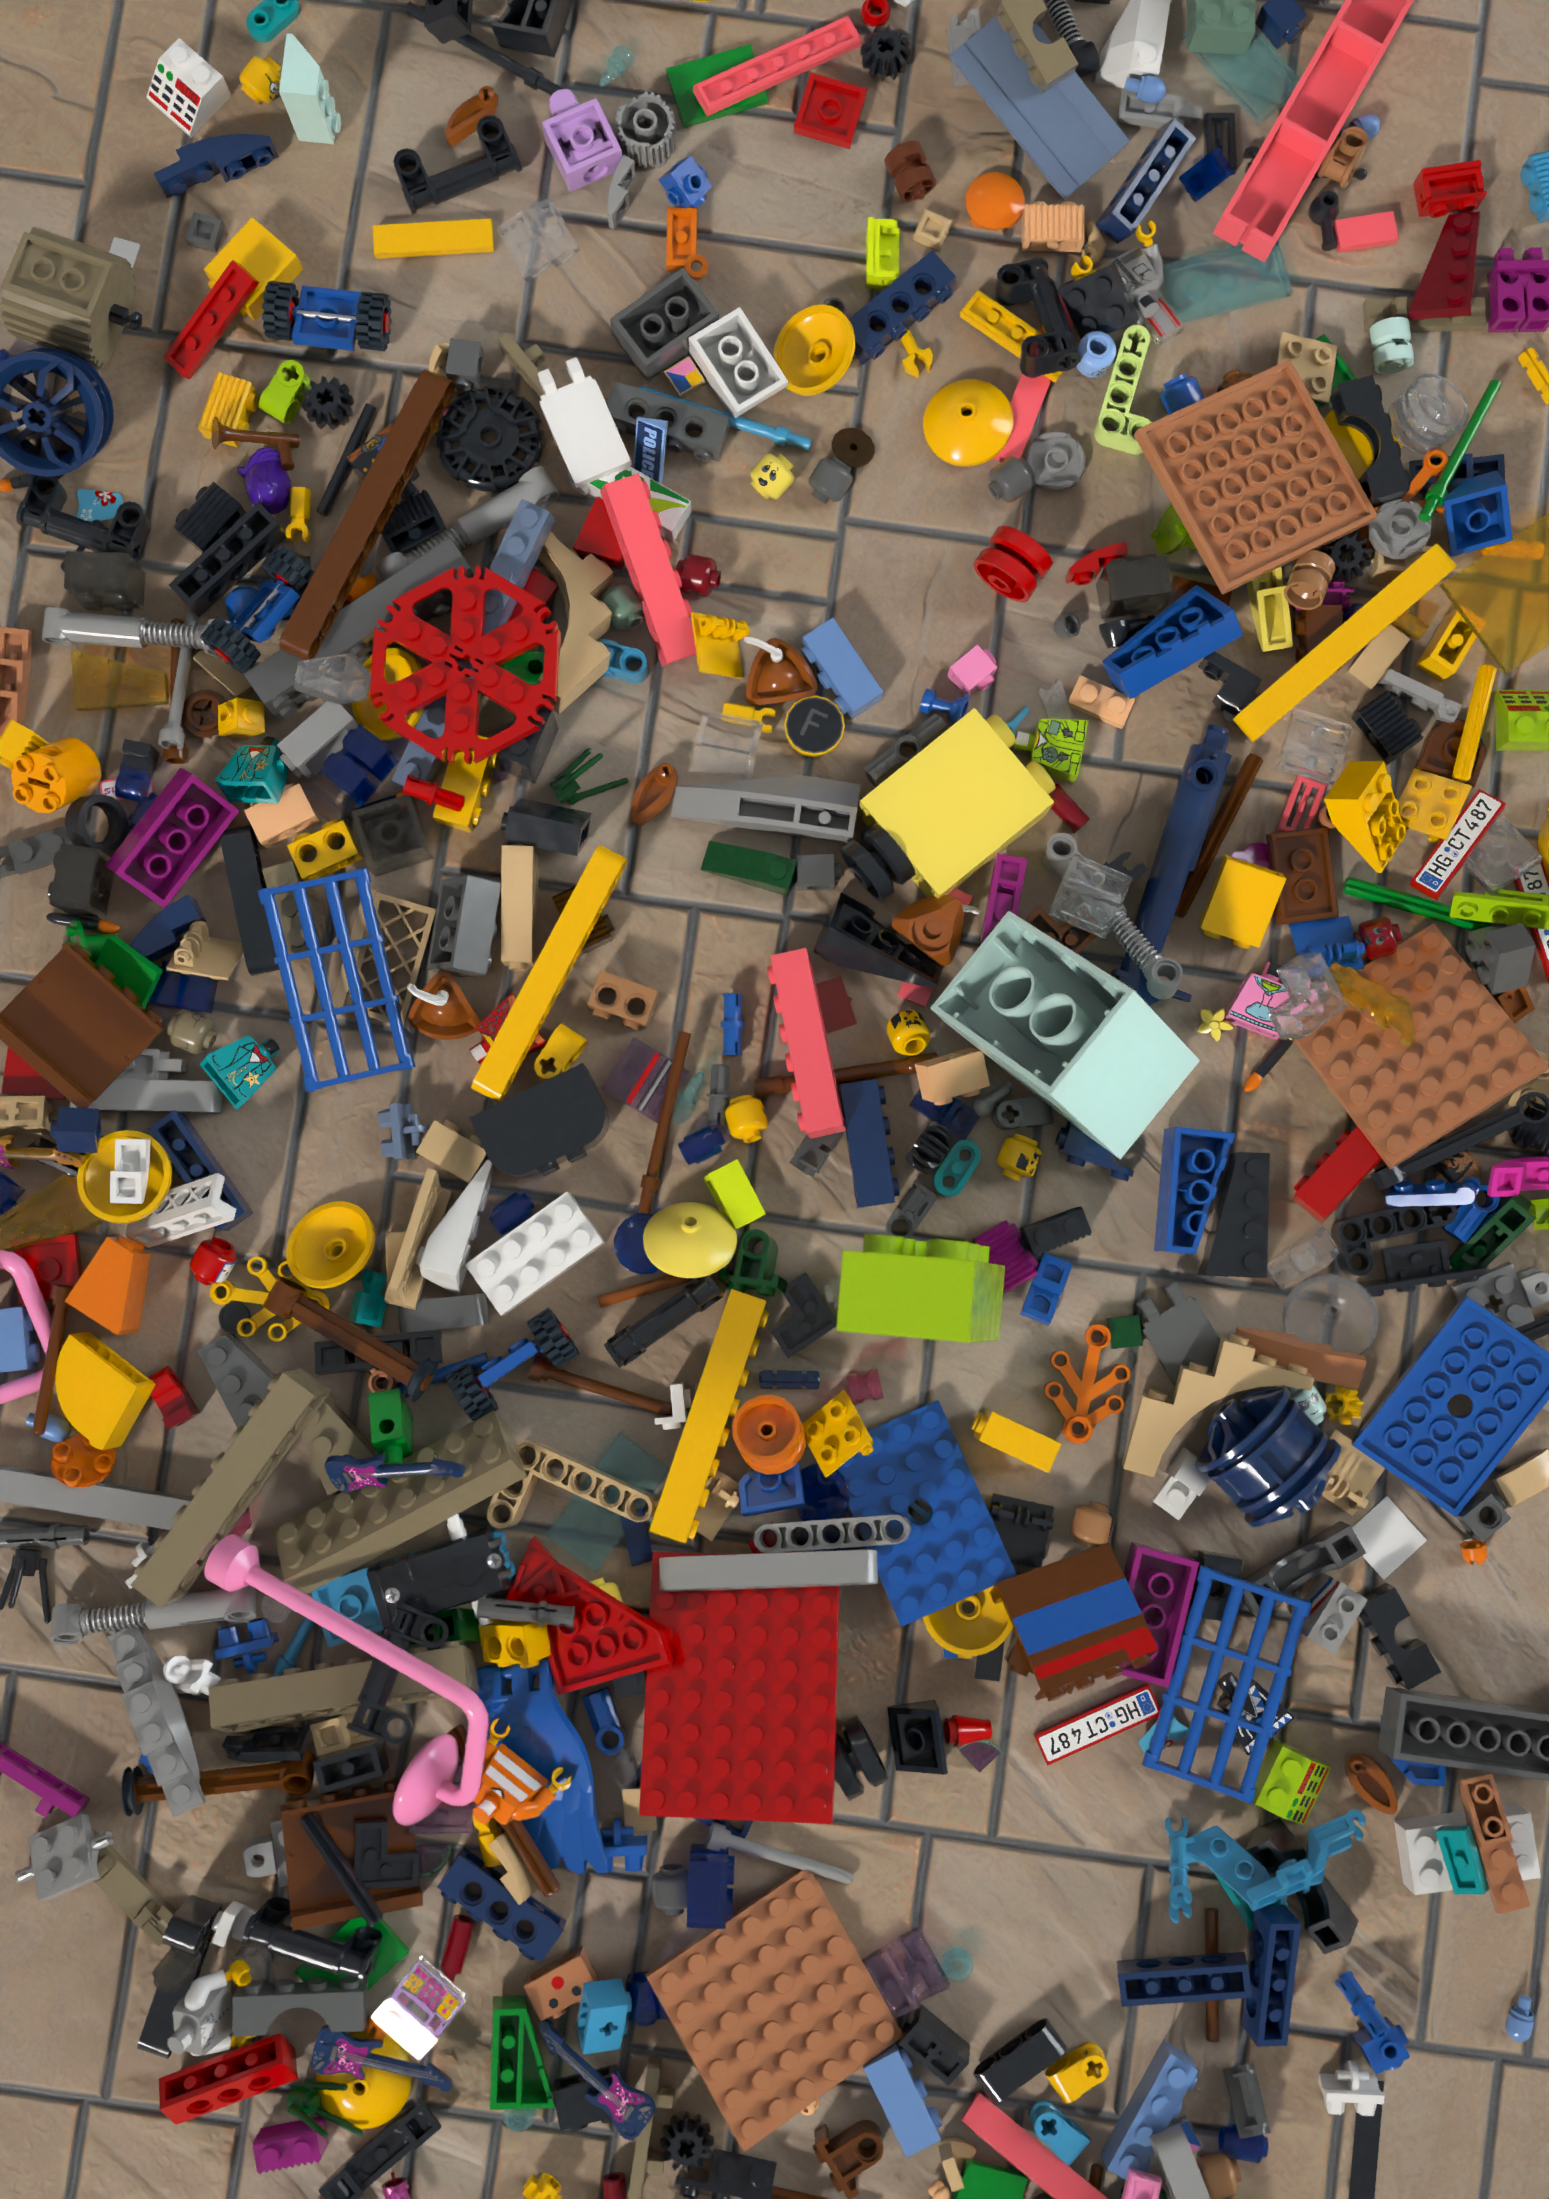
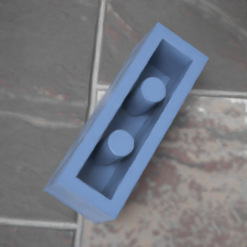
M833 617L802 637L803 648L800 651L809 665L814 663L820 672L817 674L819 681L826 690L831 688L836 696L834 702L843 715L847 713L852 720L882 701V689Z
M896 2041L863 2065V2069L907 2158L940 2141L941 2137L938 2127L943 2124L934 2106L929 2108L926 2103L925 2097L928 2096L921 2077L915 2079L910 2070L914 2064L909 2052L904 2048L900 2049Z

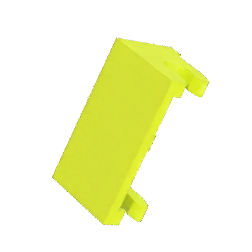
M868 217L866 231V289H886L899 278V228H897L896 220Z
M738 1159L707 1174L703 1178L718 1209L730 1219L735 1230L766 1215Z

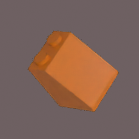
M123 1235L119 1237H106L65 1302L116 1335L136 1334L140 1329L152 1254L144 1250L145 1244L133 1238H127Z

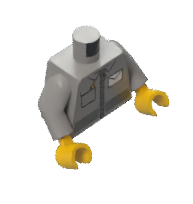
M1151 220L1147 223L1150 231L1149 235L1142 233L1140 224L1135 232L1136 239L1144 243L1145 248L1142 249L1138 245L1108 262H1115L1136 312L1139 311L1145 318H1149L1157 312L1159 305L1156 301L1159 299V287L1163 283L1162 259L1157 243L1153 244L1152 240L1156 231V225ZM1084 255L1080 259L1085 270H1082L1077 262L1072 265L1071 273L1073 277L1077 278L1090 272L1093 262L1089 256Z

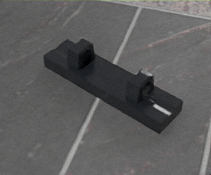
M440 1330L374 1336L403 1354L405 1344L408 1357L419 1364L428 1356L431 1357V1363L434 1361L443 1363L442 1334ZM333 1341L314 1342L315 1373L317 1375L378 1369Z

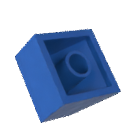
M1497 470L1465 479L1443 498L1451 557L1513 540L1507 484Z

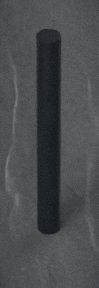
M365 404L318 505L316 512L325 517L328 516L350 468L346 457L359 448L377 410L373 405Z

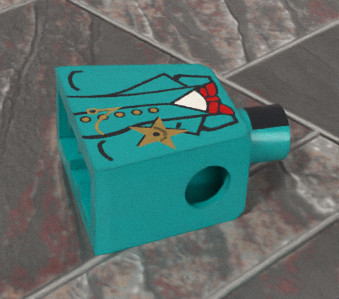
M268 736L263 739L261 745H243L238 748L215 780L229 802L279 803L290 769L280 759L282 753L277 746L280 743L277 739Z
M248 1035L208 1054L199 1065L235 1109L238 1110L277 1070L271 1059L279 1054L281 1050L272 1038H268L258 1045Z

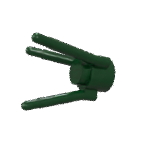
M587 748L563 772L555 776V780L549 783L562 804L569 800L573 805L581 799L627 784L628 779L615 780L577 793L576 791L581 789L575 779L603 758V754L598 753L574 771L591 754V749Z
M306 2078L303 2084L300 2082L296 2083L289 2091L286 2100L288 2112L300 2118L323 2138L328 2137V2132L313 2120L309 2114L313 2115L315 2113L358 2136L363 2134L362 2129L319 2107L321 2096L316 2089L346 2091L348 2089L347 2084L318 2082Z

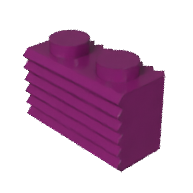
M1006 1220L971 1239L974 1244L990 1247L988 1263L1005 1266L1003 1293L1036 1276L1037 1271L1034 1268L1038 1266L1030 1250L1025 1252L1019 1243L1023 1238L1014 1223L1009 1225Z
M320 2116L312 2118L327 2131L324 2118ZM302 2120L260 2128L253 2141L257 2172L261 2175L263 2171L266 2173L269 2170L274 2172L276 2168L280 2171L282 2167L285 2169L288 2166L293 2168L295 2164L300 2167L301 2164L306 2166L308 2162L311 2164L314 2161L319 2163L329 2144L328 2137L323 2138Z

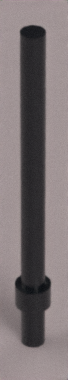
M408 2L405 13L424 23L425 9L412 2ZM469 34L454 39L457 43L524 80L525 85L534 90L540 89L552 96L557 90L562 89V87L544 78L543 73L537 69L523 66Z

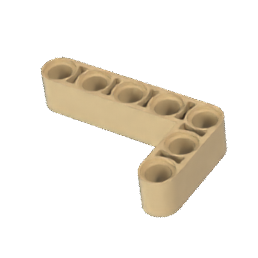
M525 1441L517 1445L527 1476L522 1479V1490L516 1493L512 1485L497 1492L493 1495L487 1510V1520L493 1527L501 1529L515 1526L521 1520L539 1478L635 1522L653 1519L658 1506V1500L649 1492L536 1441ZM529 1447H532L536 1452V1458L532 1464H529L524 1456L525 1451ZM557 1459L564 1466V1471L559 1477L555 1476L552 1472V1465ZM585 1472L592 1478V1484L587 1490L583 1489L580 1485V1477ZM612 1485L616 1486L620 1491V1498L616 1503L611 1502L607 1495L608 1489ZM640 1498L646 1500L649 1507L648 1512L644 1516L639 1515L635 1508L636 1502ZM503 1505L507 1506L510 1510V1518L507 1522L502 1521L499 1517V1510Z

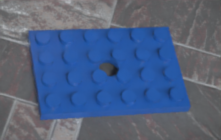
M1464 1294L1356 1434L1351 1444L1447 1512L1457 1517L1548 1402L1549 1352ZM1457 1394H1464L1470 1397L1472 1403L1470 1412L1467 1415L1458 1416L1450 1414L1447 1405L1451 1397Z
M939 1400L869 1430L868 1432L874 1442L872 1446L873 1452L865 1456L858 1452L834 1471L854 1518L902 1515L910 1522L911 1534L906 1541L899 1544L866 1546L868 1550H877L878 1575L901 1627L990 1588L998 1582L1017 1576ZM924 1500L930 1504L932 1517L926 1524L917 1525L909 1519L907 1510L913 1501ZM892 1520L888 1525V1533L893 1538H900L904 1532L903 1524L898 1520ZM866 1522L860 1523L858 1529L863 1540L867 1541L872 1535V1529Z

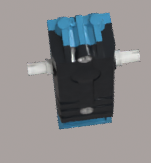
M456 1514L447 1519V1527L451 1538L344 1574L311 1593L315 1600L375 1633L384 1630L385 1627H389L396 1610L394 1606L395 1601L411 1605L432 1615L466 1603H472L476 1616L479 1597L486 1598L508 1590L513 1584L511 1578L517 1574L514 1562L510 1560V1553L506 1548L507 1538L504 1531H496L495 1527L488 1525L466 1533L462 1519H460L459 1514ZM404 1614L401 1625L404 1624L407 1614ZM478 1618L480 1626L492 1622V1619ZM322 1627L328 1648L348 1642Z

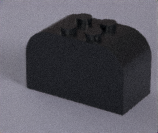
M584 1063L469 1117L491 1163L500 1171L520 1178L532 1177L537 1174L545 1177L560 1169L558 1164L566 1160L574 1163L587 1157L586 1151L595 1147L605 1137L610 1120L608 1109Z

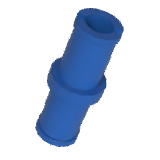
M724 993V1021H720V1027L723 1028L722 1055H742V1028H745V1021H742L743 994Z
M1351 1971L1339 1976V1979L1335 1981V1985L1350 2003V2010L1354 2016L1360 2017L1375 2041L1387 2035L1386 2031L1390 2032L1391 2027L1374 2006L1375 2000L1373 1997L1364 1992Z

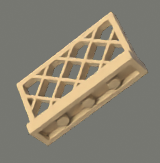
M371 889L380 930L383 929L391 945L385 947V952L394 948L402 962L400 965L390 969V973L392 974L405 967L410 976L409 984L415 985L436 909L381 894ZM361 901L350 935L351 941L369 937ZM380 902L394 904L399 915L383 923L377 913ZM399 906L408 908L409 910L403 913ZM415 911L428 914L425 926L413 932L405 916ZM402 919L410 934L394 942L386 927ZM423 932L421 942H419L416 935ZM413 938L419 948L416 956L405 961L397 946ZM371 944L352 948L359 976L364 983L361 985L362 989L367 988L372 999L376 1000L370 985L379 981V976L367 982L361 973L362 965L374 959ZM367 948H369L372 955L365 958ZM415 961L413 971L411 972L408 964ZM343 963L332 999L334 1008L352 1004ZM394 986L396 995L407 990L404 1002L399 995V1002L402 1006L400 1014L404 1026L412 993L407 989V986L398 991ZM381 1006L367 1008L369 1018L390 1023L388 1016H386ZM377 1007L381 1014L369 1010Z
M430 1168L426 1170L384 1297V1301L387 1303L416 1310L426 1279L421 1276L420 1265L416 1264L417 1255L421 1246L426 1247L428 1238L446 1215L453 1195L451 1190L441 1188L437 1170Z

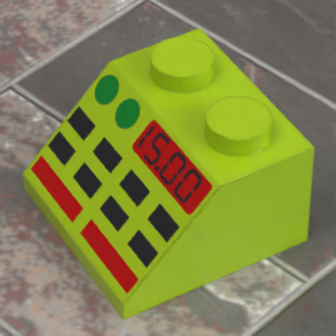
M1549 690L1495 691L1496 750L1549 751Z
M1273 1738L1259 1770L1255 1784L1257 1790L1253 1802L1283 1819L1305 1825L1331 1767Z

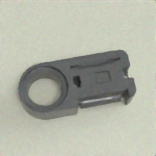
M920 1183L912 1184L915 1189L912 1188L900 1205L901 1210L896 1208L888 1219L885 1226L886 1234L894 1236L891 1232V1224L896 1219H902L908 1224V1232L903 1237L909 1239L936 1201L937 1196Z

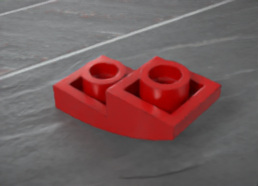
M1121 542L1109 545L1081 558L1069 568L1065 577L1066 584L1075 582L1077 586L1086 585L1096 579L1101 566L1106 570L1119 567L1128 554L1127 543Z

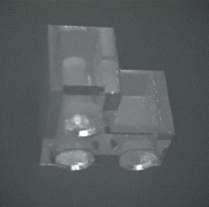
M1321 952L1298 955L1276 970L1289 995L1288 999L1268 1012L1281 1040L1303 1039L1348 1007Z

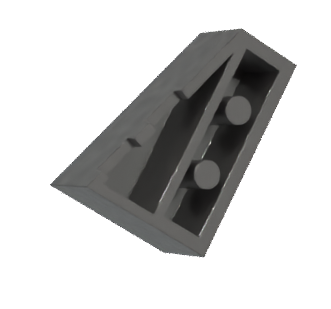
M228 1334L201 1347L197 1352L238 1429L240 1426L245 1427L251 1417L248 1413L253 1405L260 1399L263 1401L270 1390L267 1387L277 1374H274L261 1362L262 1360L235 1334Z

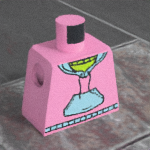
M1266 962L1261 976L1254 973L1247 975L1225 1010L1226 1013L1223 1020L1274 1040L1283 1037L1292 994V988L1279 983L1284 968L1278 964Z

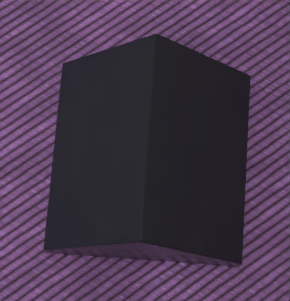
M935 1699L887 1707L896 1771L947 1774L940 1714Z

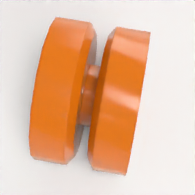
M772 1394L759 1395L746 1401L736 1412L732 1423V1437L745 1463L753 1470L767 1475L781 1474L793 1468L802 1458L806 1447V1432L794 1406L787 1400Z

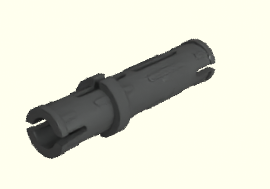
M51 1524L50 1527L0 1529V1548L49 1546L50 1549H59L65 1545H87L90 1539L88 1525L61 1527L60 1524Z
M479 1597L476 1616L477 1618L537 1623V1627H544L545 1624L573 1628L575 1606L547 1604V1601L540 1600V1603H529Z

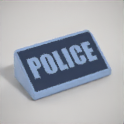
M637 417L633 468L661 484L664 472L668 421Z

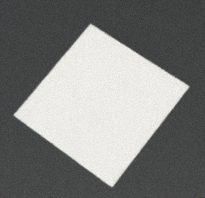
M1388 1496L1352 1527L1366 1551L1363 1557L1383 1580L1427 1541Z

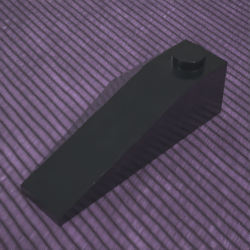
M841 892L819 933L813 952L820 955L824 960L831 961L840 967L935 989L938 985L942 967L912 944L906 945L895 935L897 931L891 925L886 928L873 918L876 913L868 906Z

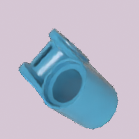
M607 639L597 640L603 643L608 652L611 653L608 671L602 675L603 677L616 678L635 684L647 679L650 668L646 656L641 650L620 645ZM633 661L642 663L641 668L637 671H630L627 667Z
M1038 2100L1029 2109V2119L1034 2126L1036 2135L1064 2163L1071 2166L1091 2141L1088 2134L1048 2100Z

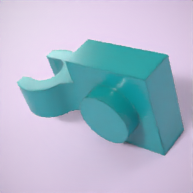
M364 1270L362 1275L364 1292L355 1291L348 1321L381 1327L387 1304L384 1301L385 1296L381 1295L386 1281V1274Z

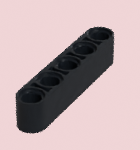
M251 825L225 830L220 836V842L247 969L251 976L277 971L279 966L274 961L276 954L264 905H261L258 890L266 889L267 886L262 872L263 867L255 832Z

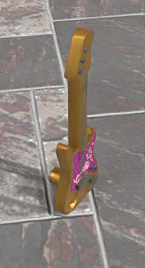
M4 1135L0 1137V1167L15 1170L20 1163L14 1159L57 1161L58 1164L74 1165L78 1168L86 1161L84 1155L78 1152H58L57 1146L55 1148L13 1147L11 1143L15 1140V1136Z

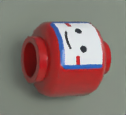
M214 1237L211 1240H204L200 1243L189 1265L195 1274L194 1278L201 1284H219L226 1281L237 1261V1257L234 1253V1247L229 1242Z

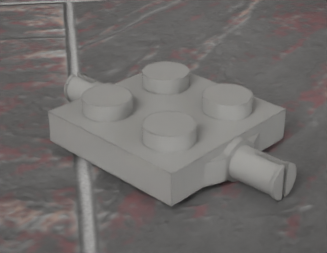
M80 1814L28 1837L31 1866L16 1871L15 1876L20 1877L15 1879L18 1884H23L34 1878L38 1901H48L100 1878L97 1865L98 1850L113 1845L114 1839L110 1838L114 1836L110 1831H107L95 1837L91 1831L89 1815Z

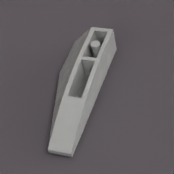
M796 775L676 786L671 817L848 844L853 839L861 784Z

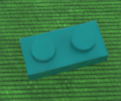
M1440 1826L1435 1832L1454 1894L1484 1895L1489 1890V1886L1471 1826Z

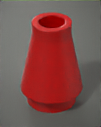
M953 1714L951 1718H945L944 1720L945 1741L947 1744L959 1747L980 1740L991 1739V1721L989 1719L982 1720Z

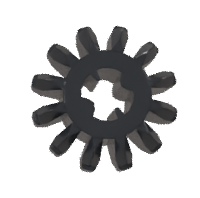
M888 24L885 31H881L876 26L873 34H866L864 44H862L860 49L863 69H869L871 78L878 74L883 82L888 75L895 80L898 72L904 74L907 63L910 61L911 52L908 49V38H901L902 32L900 29L891 32Z
M322 375L321 383L316 384V382L310 380L312 390H303V396L306 400L302 401V408L307 412L306 417L310 422L316 421L318 428L322 430L328 423L329 428L334 431L335 423L339 422L345 426L344 416H353L350 406L354 405V399L349 394L350 390L345 383L340 385L338 378L335 376L328 383L326 377Z
M1357 530L1352 532L1351 538H1347V535L1340 537V540L1336 539L1330 542L1331 545L1326 544L1321 548V551L1328 554L1335 562V581H1339L1341 574H1345L1346 582H1351L1353 577L1352 571L1356 576L1362 577L1364 571L1360 566L1370 567L1371 561L1365 557L1371 555L1373 549L1362 548L1367 544L1368 538L1364 537L1358 542L1356 540L1358 536ZM1341 550H1345V553H1347V550H1350L1353 553L1351 562H1347V559H1345V562H1342L1339 559L1342 553Z
M936 1121L930 1122L907 1153L906 1160L916 1170L926 1175L932 1173L955 1142V1135L945 1125H941Z
M687 2111L683 2113V2120L673 2115L671 2117V2125H664L662 2128L664 2137L660 2139L659 2147L665 2150L663 2152L664 2161L673 2160L672 2168L674 2171L682 2164L684 2165L685 2172L688 2174L691 2164L701 2169L703 2167V2159L711 2158L712 2150L709 2147L714 2145V2136L709 2134L711 2131L709 2123L701 2124L702 2117L700 2114H697L693 2120L689 2119V2112ZM682 2139H687L684 2144L681 2143ZM689 2140H692L691 2145H687Z

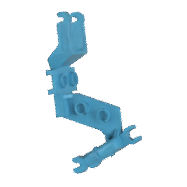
M1351 1810L1341 1817L1309 1830L1306 1858L1299 1862L1296 1859L1286 1861L1280 1865V1870L1277 1871L1274 1878L1268 1874L1263 1865L1218 1825L1186 1838L1189 1830L1187 1818H1183V1829L1181 1831H1174L1171 1828V1818H1166L1165 1832L1169 1837V1870L1171 1873V1878H1169V1883L1171 1884L1169 1892L1170 1919L1175 1924H1178V1911H1182L1186 1918H1190L1192 1915L1189 1905L1192 1902V1893L1188 1888L1189 1878L1187 1877V1871H1189V1866L1187 1864L1193 1862L1203 1863L1248 1903L1252 1912L1278 1900L1282 1904L1287 1901V1896L1302 1890L1303 1894L1309 1892L1310 1886L1323 1882L1328 1858L1352 1847L1350 1835H1354L1358 1841L1363 1839L1362 1830L1355 1825L1353 1820L1358 1821L1361 1826H1365V1815L1359 1810Z

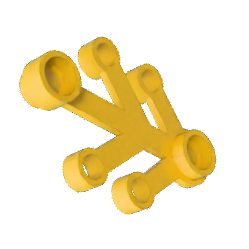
M252 1257L247 1263V1269L251 1274L258 1276L270 1293L276 1278L268 1269V1262L265 1258ZM256 1260H260L263 1265L259 1272L253 1269V1263ZM287 1261L279 1265L278 1274L280 1277L299 1284L306 1290L305 1294L307 1297L316 1300L320 1305L330 1310V1300L324 1292L311 1290L309 1286L301 1283L293 1274L286 1276L283 1269L288 1265ZM229 1280L219 1284L213 1283L210 1288L212 1301L219 1305H226L234 1300L263 1305L269 1294L268 1292L236 1288L235 1284ZM221 1286L227 1291L224 1298H220L217 1295V1290ZM263 1308L251 1318L240 1320L237 1324V1332L242 1337H251L257 1333L260 1326L273 1318L275 1314ZM292 1317L291 1319H286L283 1323H274L268 1328V1337L275 1342L283 1341L287 1338L289 1332L300 1325L301 1322ZM245 1322H250L252 1325V1331L249 1334L243 1331V1324ZM277 1326L283 1329V1335L280 1338H276L273 1334V1330Z

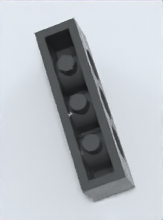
M616 381L613 383L607 401V407L620 435L628 433L636 436L637 419H633L630 416L634 412H642L645 414L644 418L667 420L673 423L671 427L667 428V449L677 453L682 451L692 453L697 459L710 462L714 460L719 462L730 430L728 416ZM694 429L702 432L698 437L687 435L689 431Z

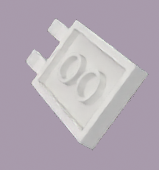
M577 357L565 361L567 371L572 380L571 384L557 389L549 368L537 374L544 391V395L540 396L542 400L539 401L540 407L575 488H578L632 464L596 379H592L591 375L588 377L584 376Z

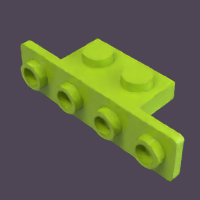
M1486 887L1484 895L1456 891L1452 899L1450 917L1507 925L1523 923L1524 927L1549 930V895Z

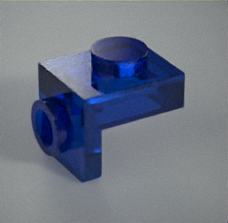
M1217 147L1183 173L1179 179L1192 200L1197 202L1235 172L1219 147Z

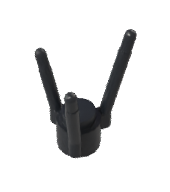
M16 1548L11 1568L0 1596V1610L4 1608L10 1590L8 1607L11 1609L15 1606L22 1576L33 1577L35 1576V1571L39 1570L44 1622L48 1624L51 1621L46 1575L48 1559L41 1558V1550Z

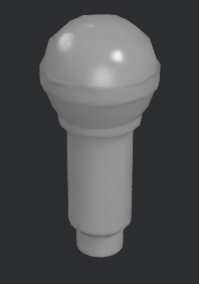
M1008 1082L1002 1084L988 1096L976 1098L972 1106L973 1111L979 1117L989 1116L995 1105L1011 1094L1014 1086Z

